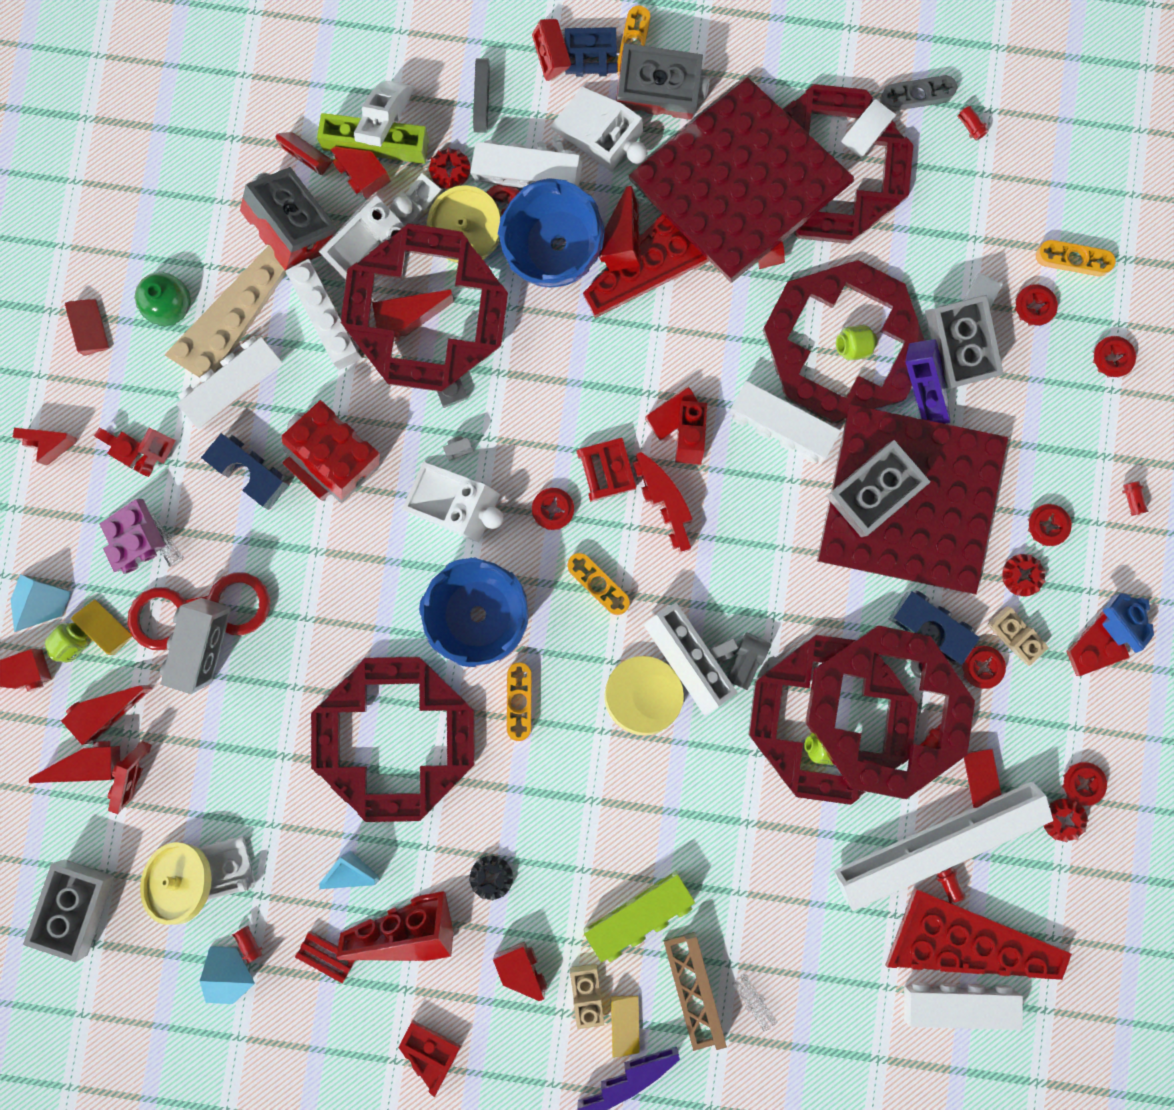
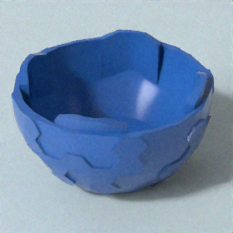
M541 179L523 187L511 200L502 217H500L497 233L502 252L510 265V269L531 284L549 288L566 286L585 276L591 266L598 260L603 247L605 233L604 223L598 210L599 207L592 196L585 193L575 184L561 179ZM558 238H564L566 246L560 251L554 250V241Z
M477 557L459 559L447 564L446 568L431 580L424 596L420 600L419 613L429 644L443 657L454 661L460 666L477 667L504 659L521 642L528 625L527 596L522 584L512 571L509 572L493 562L481 560ZM475 607H482L486 612V616L481 622H475L471 618V611Z

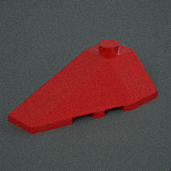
M441 891L419 895L411 899V904L398 910L394 907L387 910L388 915L375 921L368 919L341 932L336 958L338 960L430 961L451 957L454 931L446 893Z

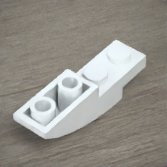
M390 80L379 83L371 91L362 106L363 116L354 131L355 141L381 147L393 121H399L414 91V85Z

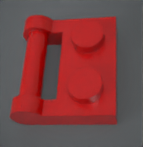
M622 437L576 451L578 459H581L590 490L588 494L590 502L636 490ZM595 454H599L608 488L601 490L591 457Z

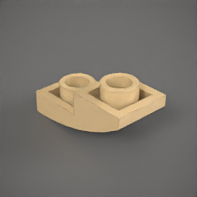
M1006 606L987 624L1004 644L1028 666L1032 665L1049 648L1035 630L1027 627L1011 607Z
M597 964L570 968L577 1029L605 1026Z

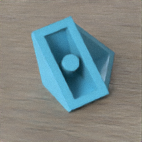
M20 574L10 599L14 632L62 617L72 592Z
M350 850L337 860L319 883V889L373 886L379 882V875Z
M210 946L200 977V985L205 1003L234 1004L255 982L238 952V947Z

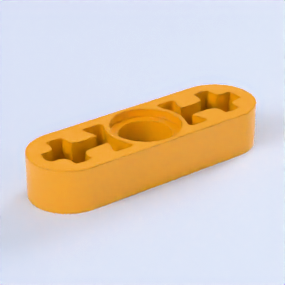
M634 6L628 11L617 61L618 76L624 43L629 39L635 38L640 41L641 46L646 44L650 25V12L644 6ZM637 15H642L639 31L634 30L635 18Z
M1056 240L1045 241L1036 251V260L1044 267L1098 277L1109 273L1116 264L1115 256L1108 250ZM1048 248L1051 249L1052 254H1056L1051 259L1048 258L1047 253H1044ZM1071 252L1079 253L1082 258L1081 264L1075 265L1071 263L1069 254ZM1100 258H1102L1104 264H1107L1103 268H1100V263L1096 262Z
M576 553L569 558L567 563L569 573L608 612L613 615H622L628 610L630 605L628 596L587 555ZM575 559L578 561L584 559L586 561L584 567L589 572L591 568L596 570V572L588 577L586 582L581 579L586 576L581 570L577 572L573 570L575 567L573 561ZM595 577H602L606 581V588L601 592H595L591 588L590 583ZM611 586L615 589L611 594L617 599L620 597L624 599L622 602L624 608L622 610L620 608L612 609L613 602L608 597L605 601L600 598L608 593Z
M518 662L512 664L507 671L506 730L512 740L523 741L529 737L532 728V672L528 665ZM517 667H522V671L527 672V677L522 678V686L527 685L528 691L520 689L511 691V685L517 686V678L512 677V672H516ZM523 694L526 697L527 705L524 709L517 710L512 706L511 701L514 695ZM511 712L515 714L527 712V718L521 717L522 726L527 728V731L522 732L521 737H518L517 733L511 729L512 726L517 724V717L511 718Z

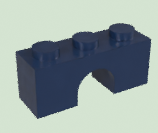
M220 433L201 458L227 478L236 469L247 467L250 472V479L242 491L259 505L270 510L289 487L283 481L286 476L274 467L269 470L262 465L265 460L253 450L249 454L242 449L244 443L233 434L228 438Z
M917 590L915 593L913 591L906 592L888 619L903 630L917 633L924 623H932L939 632V640L936 645L945 658L954 665H962L980 639L979 636L974 634L975 629L963 621L958 623L952 619L951 616L953 614L941 606L936 608L930 604V598Z

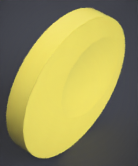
M467 185L456 186L443 192L434 201L428 213L427 226L462 231L476 252L479 253L482 259H485L495 250L500 241L497 233L502 214L494 199L483 190ZM448 259L452 262L458 263V260Z
M637 656L623 661L612 671L605 686L604 700L610 717L619 727L636 735H653L667 729L678 717L683 706L684 693L678 675L668 664L654 657Z
M173 842L162 846L150 857L142 873L140 895L145 911L154 921L164 925H180L195 918L202 910L209 897L212 881L210 865L204 853L192 844Z

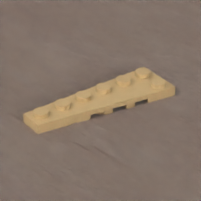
M270 245L260 253L166 352L165 356L198 378L210 369L215 373L223 366L220 361L235 350L286 275L285 270L275 258L274 250Z

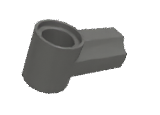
M746 632L737 649L736 654L738 655L727 678L729 681L740 688L748 690L759 665L763 664L770 650L771 643Z

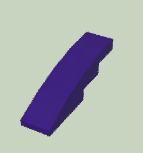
M677 1046L624 1062L626 1074L601 1081L602 1093L578 1100L577 1110H609L635 1096L657 1081L680 1060Z

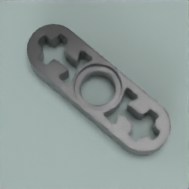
M489 58L475 59L474 133L488 132Z
M942 75L890 84L885 87L880 97V103L892 112L947 103L956 93L957 83L953 77ZM941 85H944L945 89H949L947 94H944L943 90H939ZM921 88L924 90L925 98L916 99L913 97L912 89ZM890 93H893L894 97H898L896 102H893L892 98H888Z

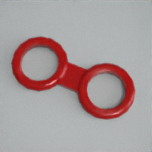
M233 572L221 577L212 586L208 596L199 598L219 603L222 592L228 586L235 583H245L251 586L256 591L259 599V608L256 615L249 622L242 625H234L228 622L225 633L230 635H246L256 631L266 621L270 612V595L267 587L258 577L246 572ZM154 587L142 592L133 600L128 611L127 625L132 637L141 646L150 650H167L169 637L155 640L143 632L140 625V614L143 607L151 600L165 598L170 600L178 609L181 605L199 598L185 600L179 592L170 588Z

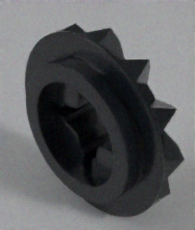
M485 856L473 865L469 881L473 892L480 896L481 899L493 901L504 897L508 893L513 883V872L510 865L501 857ZM484 868L491 874L501 871L496 878L498 888L495 885L493 886L491 882L482 885L487 877Z

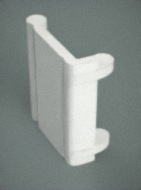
M244 836L198 847L206 856L211 869V889L207 900L237 892H245L255 887V878Z

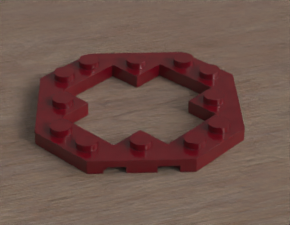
M814 84L797 100H793L784 107L783 110L809 134L811 114L860 118L873 102V97L866 89ZM893 120L873 144L885 146L881 192L856 190L853 215L818 211L793 232L798 239L851 244L908 198L914 145L907 136L904 138L898 131Z
M408 223L398 233L385 240L369 252L366 257L347 269L341 324L388 385L443 392L501 348L508 292L494 276L492 270L479 253L476 252L462 231ZM405 252L458 260L455 287L482 290L475 342L448 338L445 365L393 358L395 330L369 327L375 275L402 279Z
M859 260L788 281L762 330L765 340L768 342L771 358L777 375H779L785 399L831 423L846 419L850 404L878 410L891 404L903 402L912 388L905 362L909 343L925 341L906 284ZM844 286L890 308L891 310L880 332L903 343L882 386L858 375L846 398L799 375L811 351L788 340L809 297L833 308Z
M878 625L814 668L805 723L810 731L815 734L833 765H836L844 777L843 780L850 789L907 800L968 755L975 700L931 636ZM874 654L923 664L919 691L945 696L937 749L911 744L907 771L857 761L862 733L835 728L843 675L866 680L870 679Z
M814 635L754 681L748 736L797 798L852 805L865 793L864 791L850 789L843 780L844 777L842 775L800 770L803 743L776 739L783 685L810 689L813 662L823 663L856 640ZM874 654L870 679H863L862 696L888 699L882 753L859 750L857 761L896 769L909 760L910 747L914 742L918 703L900 683L899 678L878 654Z
M421 657L364 658L354 671L311 712V769L318 776H321L331 786L330 788L348 803L365 822L421 821L475 765V710ZM419 684V711H447V765L420 766V793L367 794V766L340 767V713L367 712V685Z

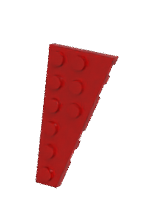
M662 214L640 236V266L611 272L609 270L604 271L583 292V297L594 318H597L709 262V260Z
M914 888L885 966L887 968L900 967L913 970L928 969L940 970L941 972L998 974L1000 976L1014 975L1063 980L1072 953Z

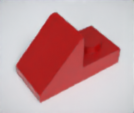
M14 427L12 438L21 441L24 447L38 448L36 462L45 466L52 463L77 442V438L68 433Z

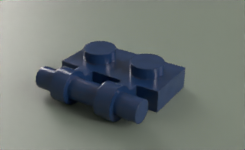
M616 27L565 28L566 49L569 58H575L576 63H571V66L565 70V75L576 74V77H584V74H599V77H605L607 74H617V63H607V57H617ZM583 57H599V63H583Z

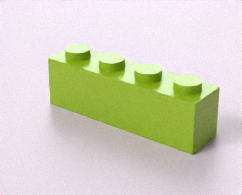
M321 113L317 139L323 151L332 152L331 149L335 146L372 151L376 158L426 164L429 145L426 126L393 122L380 147L355 141L354 131L361 118Z
M674 871L584 928V935L600 962L602 963L605 960L611 962L623 954L621 950L630 944L632 947H635L646 939L645 935L652 930L655 932L663 930L669 925L668 920L678 915L680 918L688 914L693 909L691 906L695 904V901L677 871Z

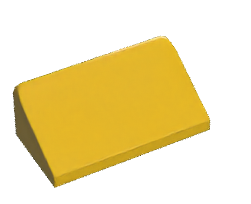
M96 599L70 618L107 655H116L132 638L131 633Z
M611 996L612 1057L640 1053L638 996Z

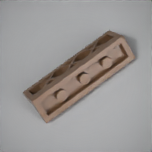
M695 932L663 940L693 1051L715 1045L716 1050L727 1048ZM686 942L689 952L684 961H681L673 956L671 946ZM690 957L693 967L687 964ZM675 962L681 965L678 972ZM684 968L695 973L696 980L691 989L680 983L679 977ZM697 985L699 987L700 994L695 992ZM683 990L688 992L686 998H684ZM692 995L703 1001L704 1006L698 1016L687 1009V1003ZM705 1012L708 1021L702 1019ZM690 1017L695 1019L693 1026ZM699 1022L710 1028L712 1038L696 1042L694 1032Z

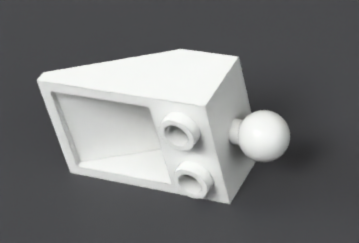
M585 87L579 89L550 126L552 130L611 172L626 153L628 159L635 164L642 163L647 157L646 146L641 142H636L643 133L642 118L622 103Z
M377 195L371 196L320 249L319 253L346 280L349 267L356 262L358 263L385 240L390 239L393 230L399 232L405 226L398 218L407 217L412 212L413 206L409 198L405 196L396 197L392 201V209L390 210ZM375 209L381 214L379 220H375L372 217V212Z
M426 462L422 463L402 507V510L478 543L486 527L495 529L503 522L502 512L495 508L500 497L498 492L483 483Z

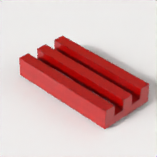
M309 931L295 958L343 984L356 960H347L349 962L346 965L309 945L310 941H313L332 953L337 954V945ZM305 950L315 955L316 957L324 960L325 962L333 965L334 967L342 970L343 973L336 971L335 969L327 966L326 964L304 953Z

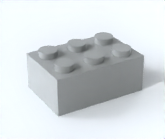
M987 295L925 310L931 340H937L946 388H955L1004 375Z
M893 440L866 461L826 497L861 537H864L874 531L928 485L930 481L896 441Z
M199 598L181 605L176 610L173 622L176 623L175 629L167 642L168 656L160 669V675H162L160 685L192 695L212 683L232 607Z
M65 859L52 863L23 945L72 962H77L88 956L115 876Z

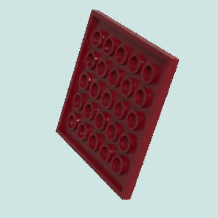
M749 77L739 83L628 175L629 180L731 284L854 182V176Z
M850 404L848 406L831 491L893 440L896 441L922 471L930 483L868 536L861 537L829 500L816 562L977 595L1009 437Z

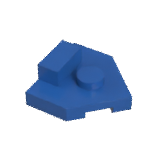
M1119 593L1114 595L1102 610L1107 616L1102 624L1118 645L1128 643L1135 653L1143 651L1154 636L1153 624L1149 623L1147 611L1150 610L1149 599L1141 597L1137 599L1130 597L1129 594Z

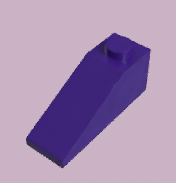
M932 339L909 343L905 362L921 419L948 424L951 422L937 340Z

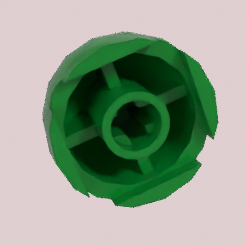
M160 271L150 273L142 278L136 286L134 294L136 307L149 322L166 327L177 324L186 316L185 312L188 309V305L190 306L191 304L190 292L185 284L174 275Z

